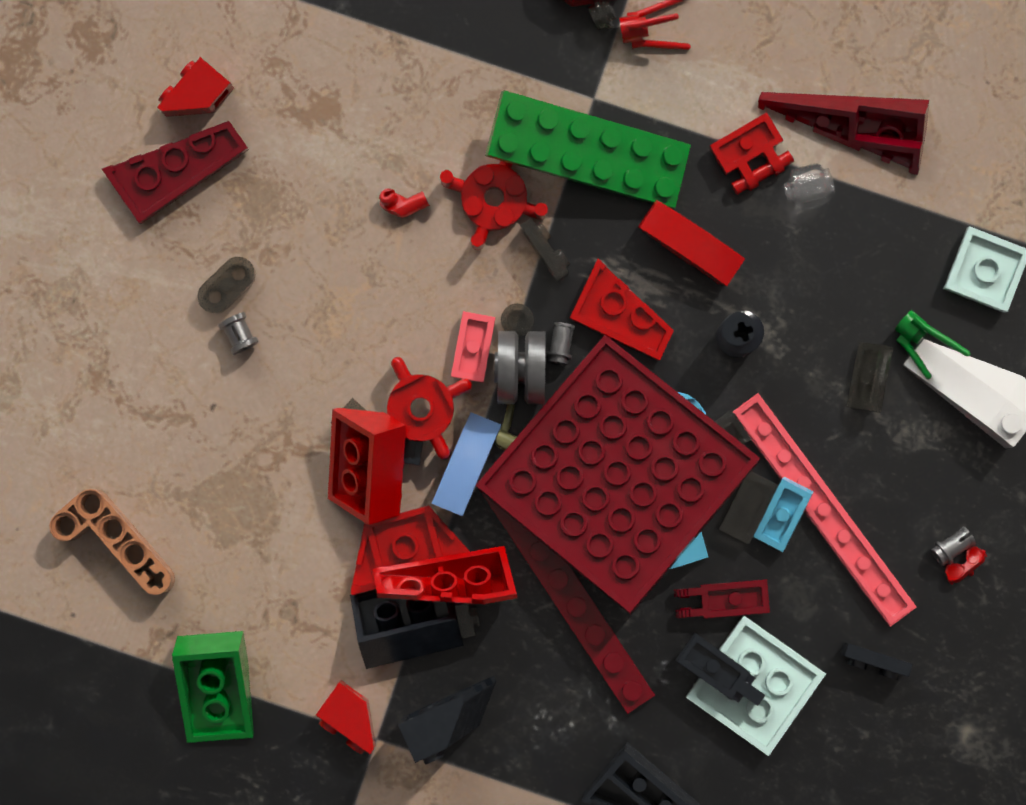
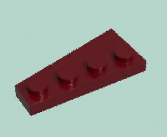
M230 121L192 134L186 139L175 143L171 142L143 155L139 154L131 157L125 162L102 168V171L138 223L142 224L247 152L249 148Z

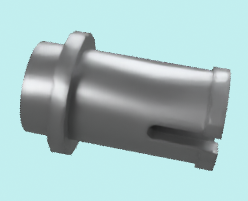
M554 322L550 351H546V355L549 356V363L566 366L568 360L572 359V355L569 352L575 326L568 323Z
M966 527L960 528L959 531L943 542L937 541L935 543V547L931 549V552L940 565L944 566L946 563L951 565L955 557L976 544L973 535L960 542L970 533Z

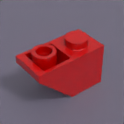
M200 57L196 62L190 61L180 73L182 78L175 87L169 86L159 97L158 101L161 103L157 108L166 117L213 113L234 87L231 82Z
M341 680L317 712L316 716L321 719L318 724L333 735L338 731L347 737L346 744L357 753L362 754L366 751L371 754L376 747L369 700Z

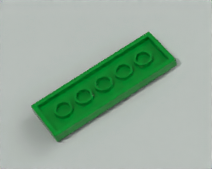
M503 90L500 94L485 156L651 204L658 200L671 209H675L691 144Z

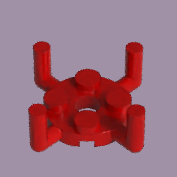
M500 161L499 164L479 166L466 180L454 177L449 170H444L440 174L443 187L461 193L464 212L471 222L477 226L475 234L471 237V245L474 250L479 251L484 248L489 231L505 229L516 223L522 215L538 220H544L547 217L548 207L546 204L538 203L535 205L527 202V190L524 181L517 172L511 169L513 165L511 163ZM488 190H500L504 195L503 202L498 206L488 205L484 199Z
M401 357L393 358L391 366L399 382L390 393L387 403V414L406 425L407 439L418 442L430 440L437 456L441 460L449 459L451 451L442 434L449 427L453 419V399L463 393L471 392V381L464 378L446 387L441 381L432 376L411 375ZM419 398L427 400L430 404V412L422 418L415 417L411 412L413 401Z

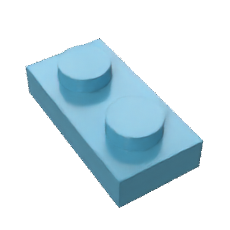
M783 477L753 537L784 552L814 491Z

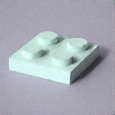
M969 226L965 231L943 289L1006 313L1026 265V248Z

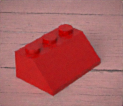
M346 408L332 409L328 499L367 525L400 515L406 425L385 412Z

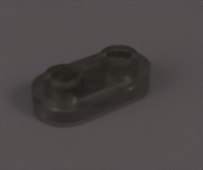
M233 257L227 260L199 288L197 298L200 306L212 314L226 311L254 283L256 271L252 263L243 257ZM237 269L245 271V277L242 280L234 279V272ZM213 292H220L221 300L218 303L210 301V295Z

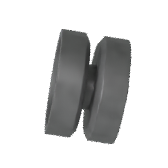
M498 331V352H495L494 383H498V404H515L518 400V384H525L524 400L527 404H545V332L529 331L525 336V352H518L517 333L515 331Z

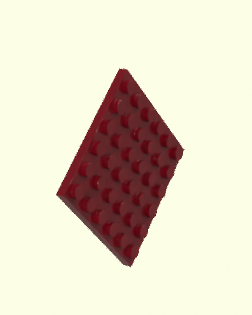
M604 335L479 480L476 487L631 615L760 462V457L609 337Z

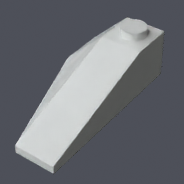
M923 339L915 351L931 373V379L925 378L910 356L903 366L1004 448L1014 447L1026 433V379L1021 375L970 356L966 357L957 351Z

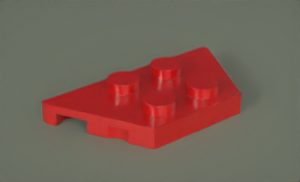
M429 505L402 512L398 516L371 525L364 523L353 583L350 590L351 594L355 595L376 589L372 569L470 551Z

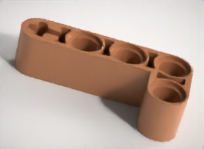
M87 489L80 492L52 517L49 524L50 532L57 540H76L91 528L147 593L153 595L164 594L174 586L175 575L172 569L103 491ZM91 495L97 496L100 500V508L94 514L88 512L85 507L86 499ZM65 517H70L75 523L74 531L68 536L63 534L60 529V523ZM112 520H117L122 526L121 535L116 539L111 538L107 533V525ZM134 545H139L144 551L143 560L138 564L133 563L128 555L129 549ZM153 560L155 564L149 566V568L155 574H164L161 580L164 584L163 587L161 585L153 586L151 582H153L154 576L149 571H143L141 574L139 570L148 566Z

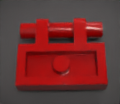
M767 112L709 146L725 175L736 169L740 173L741 178L731 183L737 195L747 189L752 191L759 186V182L773 174L777 176L785 171L784 168L794 162V158L789 151L779 156L773 148L784 140ZM763 154L767 163L752 171L748 162Z

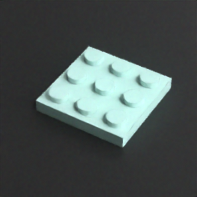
M743 615L719 650L750 671V674L756 678L751 685L765 694L761 703L757 706L744 696L738 703L734 699H729L700 677L688 692L686 698L769 756L826 673Z

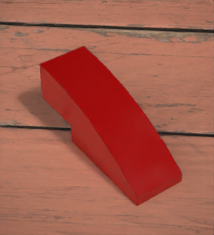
M658 200L654 202L638 226L640 230L688 265L694 266L720 285L728 286L745 260L744 257L719 239Z

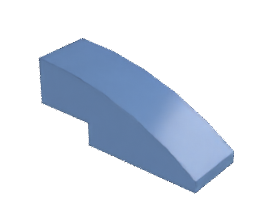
M470 412L431 504L464 516L501 424Z

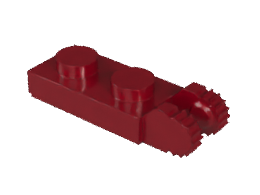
M767 579L702 584L700 587L674 589V597L678 598L701 595L702 608H680L676 610V618L697 616L715 618L770 613Z

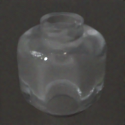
M819 163L791 170L789 182L784 183L788 202L795 201L796 206L800 210L826 205L830 201L831 194H835L834 182L829 168L824 169Z

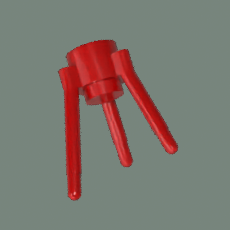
M665 0L642 10L629 12L626 17H620L623 44L632 43V49L650 47L689 50L691 45L688 43L643 40L642 38L649 36L648 26L666 23L679 18L677 13L646 19L647 15L684 0Z

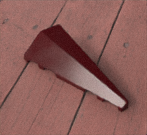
M761 92L758 100L759 109H771L785 115V120L791 123L797 120L813 127V132L857 151H860L861 148L881 156V161L890 164L893 161L907 167L909 173L918 175L927 130L929 100Z

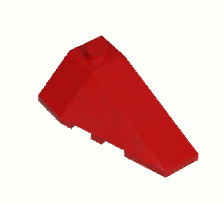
M505 546L372 569L378 598L488 604L517 598Z

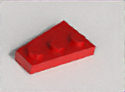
M597 259L569 318L657 361H660L674 331L646 303L638 298L621 279L617 278L600 259Z

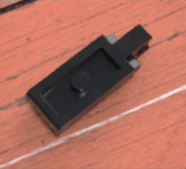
M696 633L693 634L676 658V661L729 699H734L738 703L744 696L758 706L765 697V694L751 685L756 678L750 674V671Z

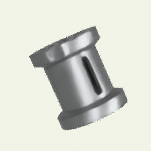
M245 312L236 314L218 324L220 330L225 331L232 345L231 352L233 355L241 353L259 343L257 337L252 336L245 322L247 317Z

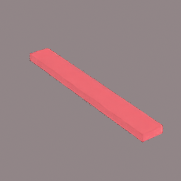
M759 393L732 411V416L780 480L786 477L814 491L804 513L886 624L891 627L917 608Z

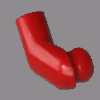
M387 188L379 195L380 206L386 212L400 218L407 217L430 206L423 191L405 198L395 193L393 189Z

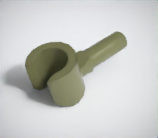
M507 404L504 421L495 440V445L503 451L517 437L508 432L515 410L514 404Z

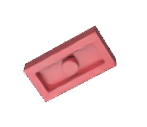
M463 311L451 377L466 378L470 381L484 383L496 317Z

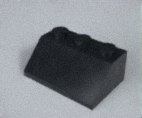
M376 589L350 595L357 641L366 669L464 646L454 602L378 598Z

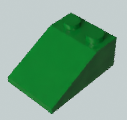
M235 631L177 636L172 653V661L187 743L253 738L249 666L244 632Z

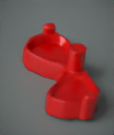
M971 546L967 549L966 563L948 564L945 572L949 583L953 585L963 580L967 575L973 576V570L984 563L987 557L986 552L983 549Z

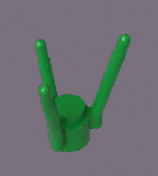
M913 310L909 311L895 328V331L900 334L896 341L905 348L926 379H931L932 375L910 342L913 341L918 344L929 333L962 355L969 357L971 354L969 350L927 324Z

